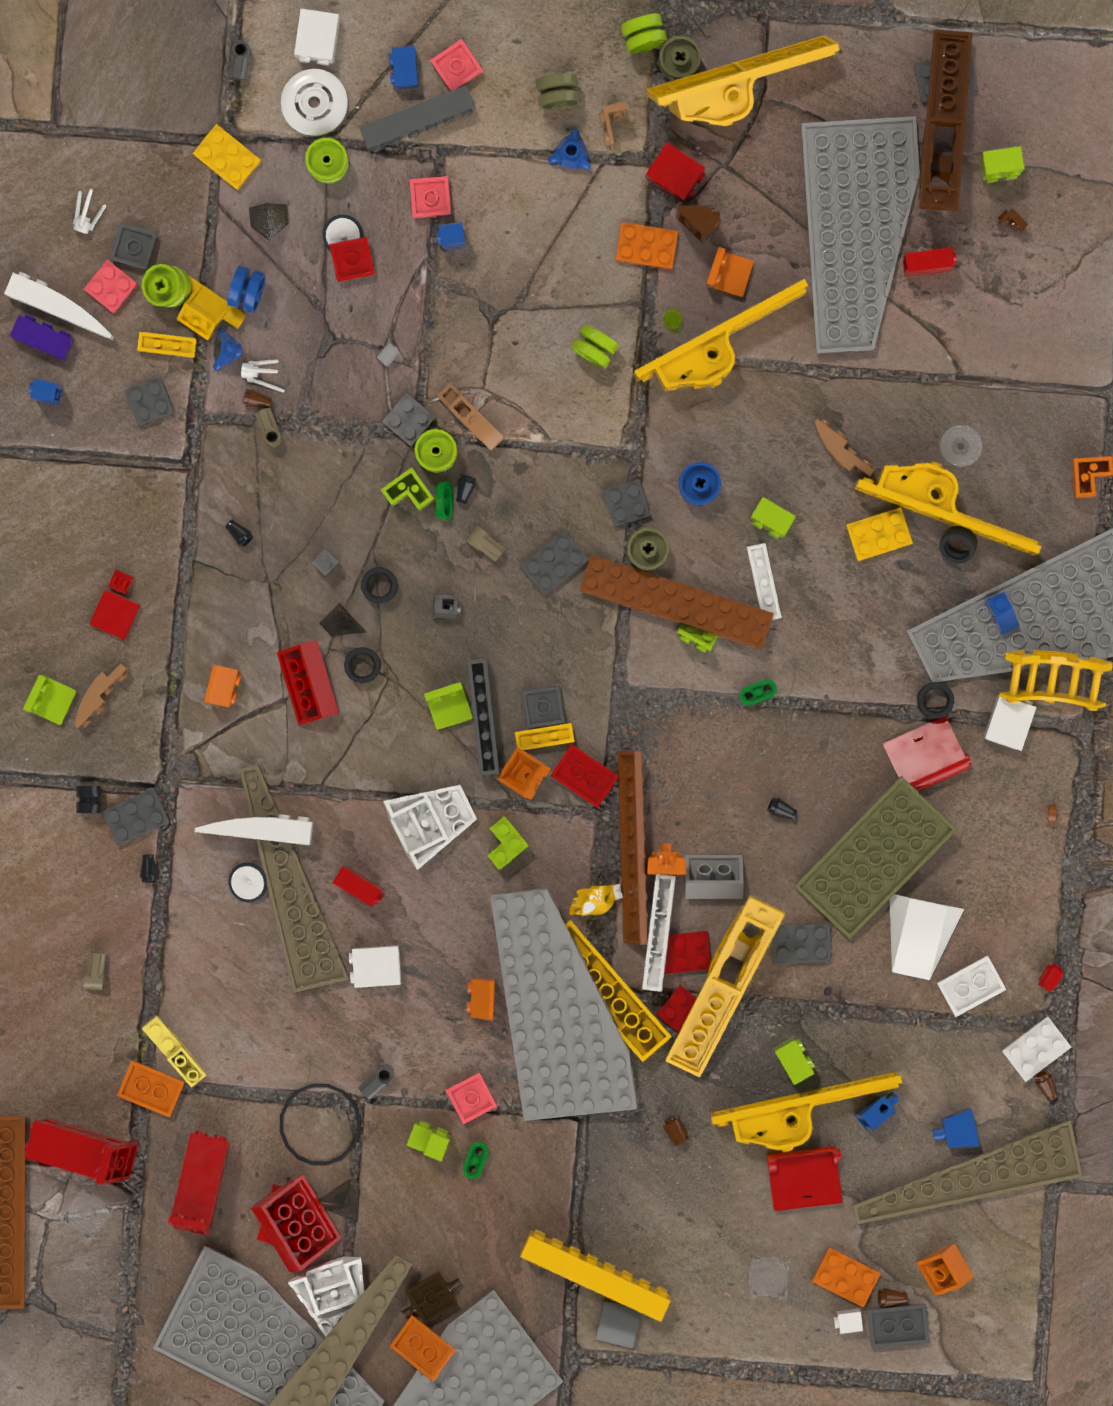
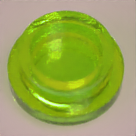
M670 309L663 315V323L667 328H677L682 322V316L677 310Z

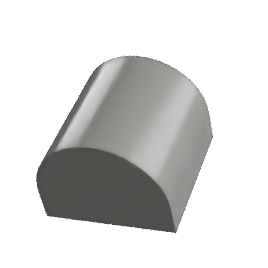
M389 343L376 357L382 364L388 367L400 352Z

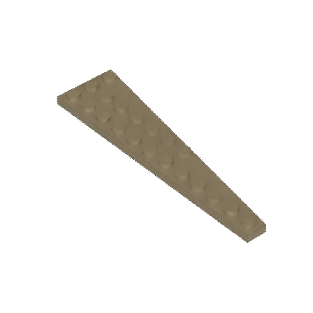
M259 765L239 769L250 817L279 818V812ZM256 839L263 871L267 877V887L293 993L349 980L347 971L292 843Z
M1071 1120L1061 1122L853 1204L856 1224L1083 1177Z
M396 1253L268 1406H329L413 1265V1262Z

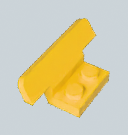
M189 276L191 281L190 297L184 303L177 320L206 340L212 337L218 323L222 319L239 329L245 319V314L237 308L228 306L226 300Z

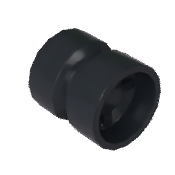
M76 786V797L79 798V801L76 802V813H101V802L99 801L101 786Z

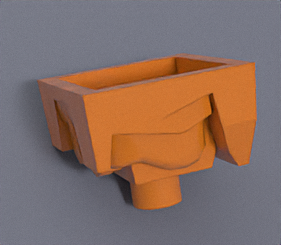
M517 747L497 780L521 796L531 800L536 793L535 789L538 788L543 777L547 776L550 768Z
M661 844V851H653L651 856L648 857L647 874L686 875L685 858H682L680 852L672 851V844Z

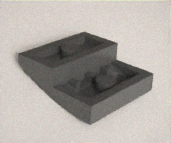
M605 1299L595 1340L633 1348L641 1313L621 1303Z

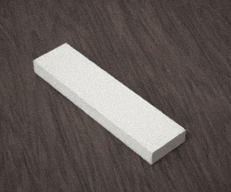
M766 543L746 547L760 609L774 613L772 620L782 618Z

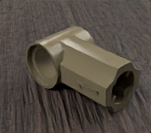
M271 408L262 409L255 413L263 434V439L268 446L278 447L282 443V436ZM270 434H277L276 441H268V436Z
M477 525L465 540L495 562L505 550L503 546L493 540L487 532Z
M89 952L88 967L83 983L84 989L104 990L106 953Z

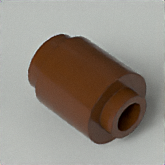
M671 1116L664 1121L663 1128L675 1146L689 1139L687 1136L688 1132L680 1117L675 1118V1116Z

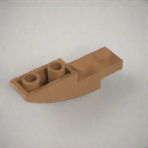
M451 382L437 395L448 409L491 451L505 438Z
M816 419L813 423L816 433L829 455L848 473L854 467L869 478L874 472L872 469L873 465L865 459L862 461L856 457L857 453L852 449L847 448L846 450L844 448L848 441L839 430L833 431L830 428L831 425L824 419Z
M121 663L109 676L106 672L102 671L93 681L79 706L75 721L76 728H86L92 722L91 717L95 713L99 715L106 708L104 704L107 701L102 696H107L114 689L113 685L117 681L121 682L128 675L126 672L129 669Z

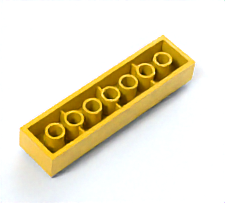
M570 919L565 924L572 938H574L623 1040L642 1062L645 1061L672 1037L671 1034Z
M536 1229L535 1232L530 1230L522 1247L520 1257L653 1319L662 1321L671 1302L667 1289L661 1286L655 1288L650 1285L651 1282L643 1278L638 1280L632 1277L633 1274L626 1270L618 1271L615 1269V1265L609 1262L603 1264L597 1261L598 1258L592 1254H587L586 1256L580 1253L581 1250L570 1245V1248L562 1245L563 1241L553 1237L551 1240L545 1237L546 1234Z

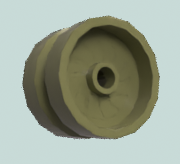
M675 36L664 43L659 54V68L663 76L669 81H674L698 73L701 64V50L695 41L685 36Z
M553 74L535 80L537 92L542 93L538 97L539 109H562L580 103L579 92L573 90L578 86L576 74Z
M642 528L636 531L630 537L627 545V556L630 562L636 568L644 571H652L661 567L669 554V543L665 535L654 528ZM646 546L651 547L652 551L650 553L644 551Z

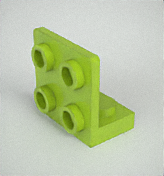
M680 625L676 632L679 635L678 639L687 644L690 641L695 643V648L704 653L707 650L709 652L712 650L718 636L685 625Z
M39 675L23 710L35 713L58 725H62L77 691L49 677Z
M462 682L424 693L437 730L473 718Z

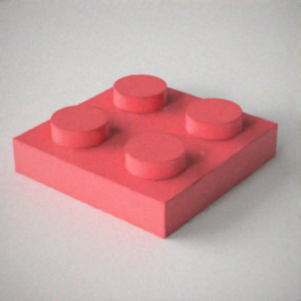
M462 39L430 60L450 91L464 86L483 72V69Z
M448 176L410 179L413 219L451 216Z
M106 260L84 290L115 314L138 284L109 260Z
M480 1072L446 1089L463 1124L497 1107Z

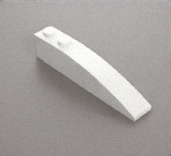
M22 272L12 274L4 293L6 296L110 340L114 339V336L100 322L67 297L48 288V283L39 279L36 282L29 280L30 276Z
M279 814V818L250 817L220 821L197 827L195 832L311 845L314 822L309 821V817L298 816V820L290 819V815Z
M656 874L642 987L645 990L662 992L676 876Z

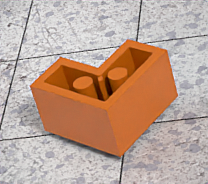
M1112 456L1071 460L1073 499L1096 496L1095 478L1113 476Z

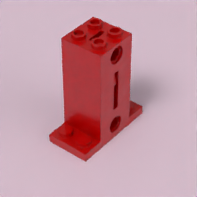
M51 1118L34 1120L30 1127V1140L25 1146V1158L96 1179L95 1183L101 1185L130 1179L139 1145L138 1141L120 1140Z
M195 1131V1134L190 1133L171 1216L169 1215L168 1224L173 1229L211 1236L212 1222L230 1149V1143L226 1137L221 1135H214V1138L208 1137L207 1133L202 1131Z

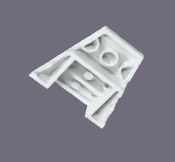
M461 785L383 801L391 825L416 870L421 868L477 820Z
M894 894L889 899L892 972L930 980L964 909Z
M340 1257L307 1268L288 1281V1284L294 1289L297 1297L303 1302L325 1337L353 1306L361 1294L364 1293L361 1257Z

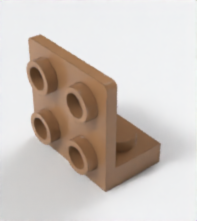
M625 101L602 106V112H600L601 127L606 128V131H604L605 145L610 146V150H614L615 143L609 119L619 121L623 119V116H626L627 107Z

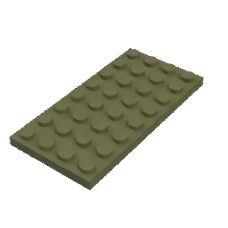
M900 776L794 887L851 939L957 831V828L908 781Z

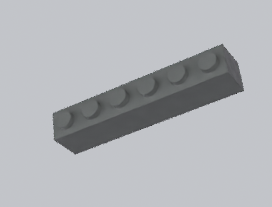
M467 85L359 128L368 151L375 153L383 150L385 145L391 144L393 146L399 144L403 138H414L423 130L427 132L432 131L441 123H444V125L450 124L455 121L454 118L462 116L464 118L473 114L472 111L475 110V106Z
M487 659L469 660L467 663L480 776L499 774Z

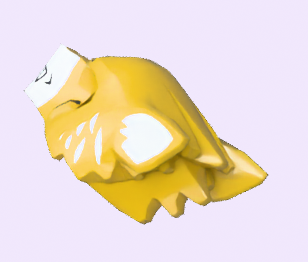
M620 884L591 886L590 888L577 890L578 897L573 898L574 901L570 906L569 915H602L608 912L615 900L623 898Z

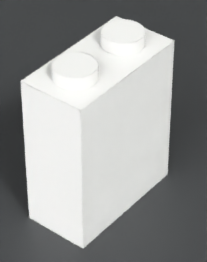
M307 9L300 10L294 51L298 61L309 63L310 60L317 61V64L320 65L334 63L340 23L339 14Z
M998 695L983 739L1022 751L1037 707L1032 706L1033 702L1028 700L1009 703L1005 698Z
M399 945L353 948L352 953H349V964H353L350 980L351 983H354L355 988L401 985Z

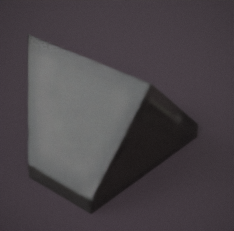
M265 203L249 207L250 227L268 241L289 224L288 207L286 204Z
M341 603L337 604L319 623L331 637L366 632Z
M351 1179L318 1199L319 1203L327 1211L358 1222L359 1188Z

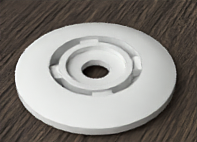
M307 69L301 71L287 82L282 91L281 109L284 118L294 130L304 135L321 136L333 131L341 124L347 112L348 99L343 84L336 76L325 70ZM325 86L330 91L333 102H329V97L322 87ZM311 97L319 98L320 104L318 107L312 108L309 106L308 101ZM296 103H299V107L306 115V119L297 112Z

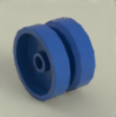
M239 265L231 282L227 305L238 308L243 302V310L254 314L262 297L266 274L255 270L250 277V269Z
M697 462L690 464L683 470L679 478L678 487L680 494L685 501L692 505L703 506L709 504L717 497L721 489V478L718 471L708 463ZM697 481L703 482L702 488L696 486Z

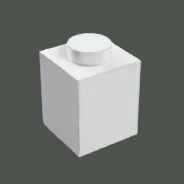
M859 1308L836 1311L837 1317H834L835 1329L839 1328L840 1334L863 1331Z

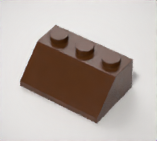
M679 206L677 208L676 218L702 244L720 226L721 215L714 207L710 209L708 206Z

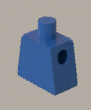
M891 1092L886 1097L877 1096L854 1116L865 1130L874 1131L895 1112L893 1106L900 1100L894 1092Z
M970 1107L942 1118V1128L932 1130L934 1141L945 1139L948 1147L980 1146L973 1112Z

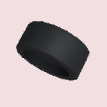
M952 526L946 529L939 543L941 554L947 560L959 564L971 560L978 546L976 535L970 529L962 526ZM952 538L961 539L968 544L969 549L966 551L956 550L949 545L948 540Z
M374 567L368 570L361 581V590L364 596L377 604L390 601L396 595L398 589L395 575L383 567ZM376 574L385 575L389 578L391 584L389 592L381 597L374 596L368 589L369 580Z
M359 647L348 653L345 658L344 669L347 676L354 682L369 683L380 673L381 662L377 653L373 650ZM359 654L370 656L374 663L373 671L364 677L357 676L351 667L352 660Z
M928 683L918 692L917 706L926 717L933 719L942 718L953 709L954 695L951 689L943 683ZM932 689L941 690L947 698L946 706L937 712L930 711L924 703L925 695Z

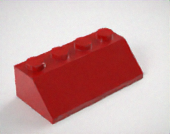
M317 640L277 652L298 726L338 714L337 703Z

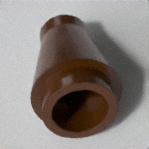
M251 388V390L246 389L242 403L246 404V407L269 408L272 398Z
M1048 1071L1038 1073L1034 1077V1083L1048 1101L1057 1098L1058 1095L1052 1074H1049Z
M888 1288L879 1289L877 1296L878 1304L883 1305V1307L906 1304L907 1293Z

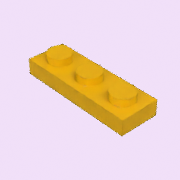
M139 332L137 351L195 358L197 339Z
M572 723L515 732L517 747L522 750L575 742Z

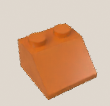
M213 664L204 702L231 708L232 704L235 705L237 693H234L236 685H240L242 675L239 674L240 670Z
M472 978L471 982H468L467 993L471 994V1001H467V1013H471L470 1018L493 1020L495 978Z
M955 1243L942 1247L916 1262L935 1296L961 1288L974 1277Z

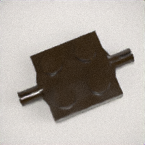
M439 1271L435 1272L405 1291L410 1299L411 1306L402 1310V1314L406 1318L415 1312L421 1317L424 1324H427L458 1305L452 1290L462 1285L461 1281L457 1278L448 1283L443 1279Z

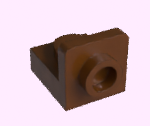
M1013 208L1009 212L1005 210L998 217L1000 221L997 223L1000 227L1008 220L1009 226L1014 231L1018 230L1020 233L1029 225Z

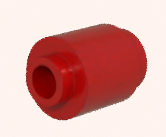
M1052 963V965L1047 964L1038 979L1040 980L1038 985L1052 992L1053 989H1056L1064 975L1061 972L1063 968L1055 963Z

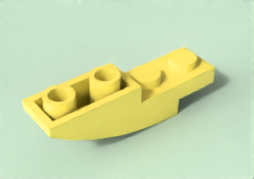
M157 1015L142 1026V1030L162 1051L170 1064L191 1088L206 1076V1073L184 1044Z

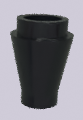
M463 474L461 478H458L457 502L467 504L477 485L475 483L476 478Z
M233 519L225 526L236 543L243 547L247 546L254 537L251 534L252 531L238 524Z
M773 797L767 808L771 815L794 820L797 814L796 809L780 798L776 799Z
M142 855L139 878H141L142 883L157 882V877L159 876L154 855Z

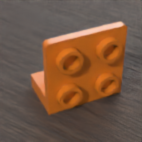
M718 247L706 287L743 297L754 261L725 252L726 249Z

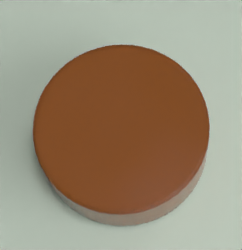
M1056 804L1048 805L1049 823H1056Z

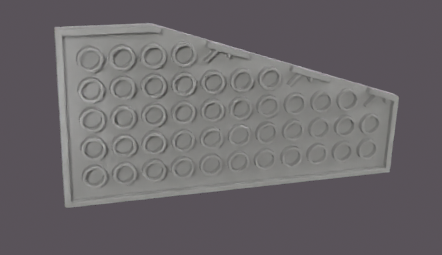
M916 116L801 123L816 354L872 351L875 348L920 175Z
M1113 528L906 631L931 682L1011 672L1014 665H1012V662L1005 660L1006 652L1024 650L1025 654H1033V650L1078 654V658L1089 660V657L1098 659L1113 657ZM1004 591L1014 609L1019 627L1002 635L984 601ZM1040 663L1038 667L1051 666L1049 663ZM1030 664L1021 666V670L1030 668Z
M549 888L491 894L524 1121L637 1109L638 1104L630 1050L626 1046L613 1020V1016L559 912V908Z
M205 1245L153 1349L268 1406L324 1338L257 1270ZM351 1367L329 1406H382L385 1399Z
M493 1289L446 1326L440 1337L457 1350L436 1380L431 1381L417 1369L393 1406H533L562 1384L563 1380Z

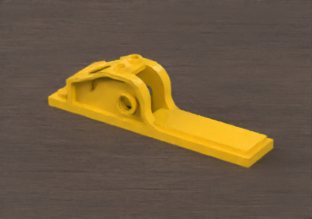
M822 35L647 88V96L658 105H669V110L681 120L692 122L693 120L709 122V124L729 126L734 121L746 117L751 111L754 102L752 87L756 78L835 55V52L839 51V46L831 38Z
M806 280L799 281L635 370L634 376L636 380L645 382L651 379L653 373H655L664 391L687 387L699 389L711 386V388H715L722 383V379L728 376L734 365L735 354L730 345L729 336L804 296L808 287ZM713 351L717 354V357L711 359L707 353ZM682 375H685L687 378H685V379L683 380V379L680 378V377H681Z
M932 461L931 463L915 464V466H884L881 469L876 485H874L875 481L863 478L862 480L859 479L854 487L857 491L949 525L965 527L976 535L1033 556L1040 552L1041 546L1038 545L1036 540L957 512L955 508V499L958 494L957 479L951 472L943 469L939 463ZM903 475H905L906 477H908V478L905 479V480L901 479V477H902ZM932 490H935V491L938 492V494H939V498H938V499H934V498L931 496V491H932Z
M749 896L746 904L741 906L716 950L704 985L665 1059L666 1062L695 1076H701L785 915L784 911L753 896ZM747 921L758 926L760 929L759 934L754 935L753 938H748L743 932ZM729 956L743 962L736 977L735 985L719 978L721 968Z
M896 1071L711 1112L710 1116L713 1125L717 1124V1127L728 1125V1121H731L737 1142L746 1144L751 1142L765 1145L766 1148L788 1152L794 1150L793 1147L799 1146L809 1139L812 1133L811 1111L814 1106L899 1087L898 1084L902 1083L901 1075ZM788 1116H795L793 1122H786V1118ZM761 1131L763 1135L759 1136L757 1133Z

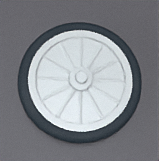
M336 215L329 219L323 228V241L330 251V243L363 237L360 223L349 215Z
M241 863L234 867L229 875L228 883L232 894L243 902H255L266 893L267 877L263 869L256 864Z

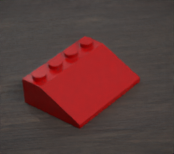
M304 1174L299 1175L268 1194L251 1207V1210L289 1272H300L342 1239Z

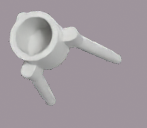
M89 189L83 212L80 216L82 192H78L73 221V229L88 234L89 230L93 231L96 222L106 208V205H103L90 223L91 219L86 217V213L91 200L92 189Z
M278 359L249 361V363L242 364L241 377L247 378V382H253L276 391L285 392L283 388L254 378L258 377L259 373H278V370L263 369L258 366L278 363Z

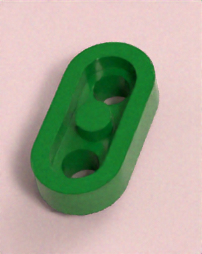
M439 482L435 488V514L439 520H449L453 513V488L450 482Z
M765 679L743 688L739 697L743 704L748 706L754 705L773 697L776 694L777 686L772 680ZM765 685L770 686V691L768 693L764 692L763 687ZM748 692L752 693L753 695L752 699L750 700L746 699L745 697L746 693Z
M482 1141L472 1143L463 1166V1173L469 1179H476L481 1175L488 1156V1146ZM477 1147L482 1148L483 1152L481 1154L476 1153L475 1149ZM471 1165H474L476 1167V1171L471 1172L469 1170V1167Z

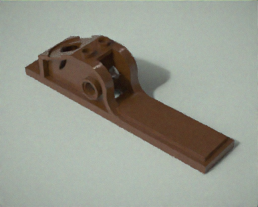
M934 29L927 114L920 164L919 209L958 212L972 32ZM935 126L954 128L951 155L933 154L934 144L932 142ZM934 177H938L945 181L948 186L930 185V182Z

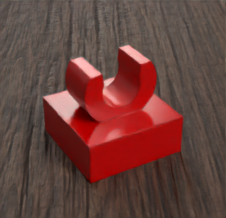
M115 569L108 587L127 594L134 577Z

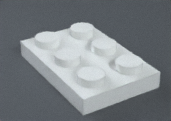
M988 956L937 982L955 1017L1006 990Z
M1046 1016L1004 1048L1002 1052L1026 1082L1069 1050L1071 1046L1050 1018Z

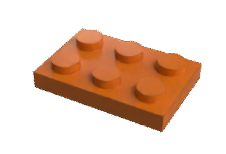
M621 222L615 261L672 270L678 231Z
M131 1060L117 1096L170 1118L185 1081Z
M828 1247L812 1282L864 1308L881 1273Z
M411 1315L390 1345L395 1352L431 1381L436 1380L457 1350L413 1315Z

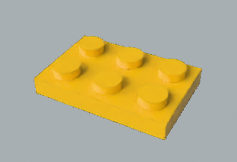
M217 124L192 153L237 191L261 163V159Z
M901 507L846 525L857 562L913 544Z

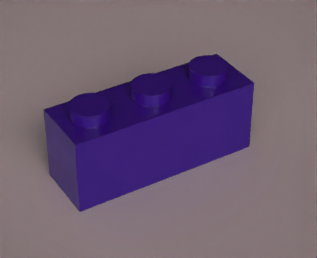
M27 314L24 317L18 316L10 337L60 360H66L74 342L70 338L71 334L60 330L58 333L52 330L53 326L45 322L40 325L35 322V318Z

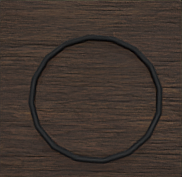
M311 1084L298 1089L286 1101L280 1114V1134L285 1147L297 1159L311 1165H329L342 1160L354 1149L361 1133V1116L355 1102L344 1090L330 1084ZM313 1087L330 1088L342 1093L352 1104L357 1116V1134L351 1147L340 1157L327 1162L310 1161L299 1156L288 1145L283 1132V1116L289 1103L299 1093Z

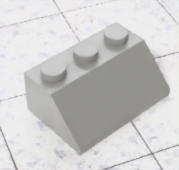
M685 855V899H743L742 855Z

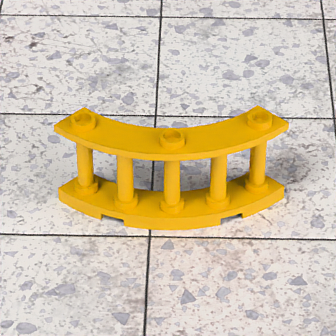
M1024 650L1006 652L1005 660L1012 662V665H1014L1010 691L999 693V697L1005 698L1007 702L1017 703L1023 700H1043L1047 703H1055V701L1085 706L1087 710L1097 711L1099 708L1106 707V703L1098 701L1097 698L1101 675L1106 671L1112 670L1113 662L1089 657V660L1078 658V654L1059 651L1033 650V654H1025ZM1040 663H1049L1051 665L1047 691L1034 690L1037 668ZM1030 664L1026 690H1018L1021 666ZM1061 664L1070 665L1073 668L1069 694L1054 692L1058 668ZM1083 668L1090 669L1094 673L1090 698L1076 696L1080 670Z

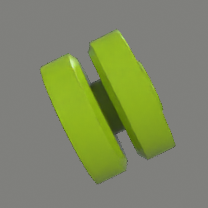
M660 14L640 16L620 26L623 37L629 38L625 42L629 54L655 49L664 45L668 40L666 32L659 29L663 25Z
M332 138L315 140L308 147L305 154V163L310 174L315 180L324 184H333L340 181L346 175L349 168V158L345 148L339 141ZM330 158L328 163L324 162V159L328 160Z
M157 264L149 268L144 274L142 291L147 301L151 304L174 308L181 306L188 299L191 292V281L186 271L182 268Z
M583 324L579 335L586 341L574 339L570 348L591 363L606 369L610 358L604 352L615 354L619 344L598 329Z
M439 429L428 430L421 434L416 441L414 449L416 459L421 467L433 473H441L450 469L456 462L458 455L457 445L452 436ZM434 447L440 449L438 454L432 452Z

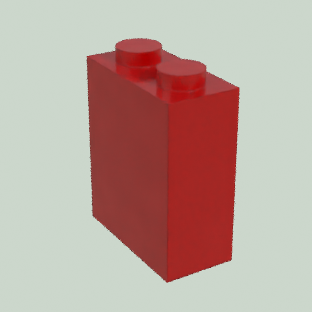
M666 142L647 171L645 178L684 202L686 198L690 200L695 192L693 187L696 183L700 184L706 174L703 173L705 171L704 166Z
M952 247L906 253L902 258L904 277L950 272L957 263L956 252H952Z
M346 865L342 866L332 882L371 907L375 904L378 905L385 895L382 893L384 888Z

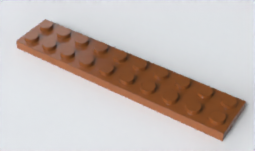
M592 554L579 592L759 650L763 648L774 614Z
M617 751L623 943L643 945L647 944L649 937L647 929L648 911L646 910L648 895L645 886L647 873L645 871L646 853L644 851L646 836L644 833L645 815L643 813L645 798L642 789L644 783L642 775L643 756L641 751Z
M0 1116V1309L25 1308L26 1116Z

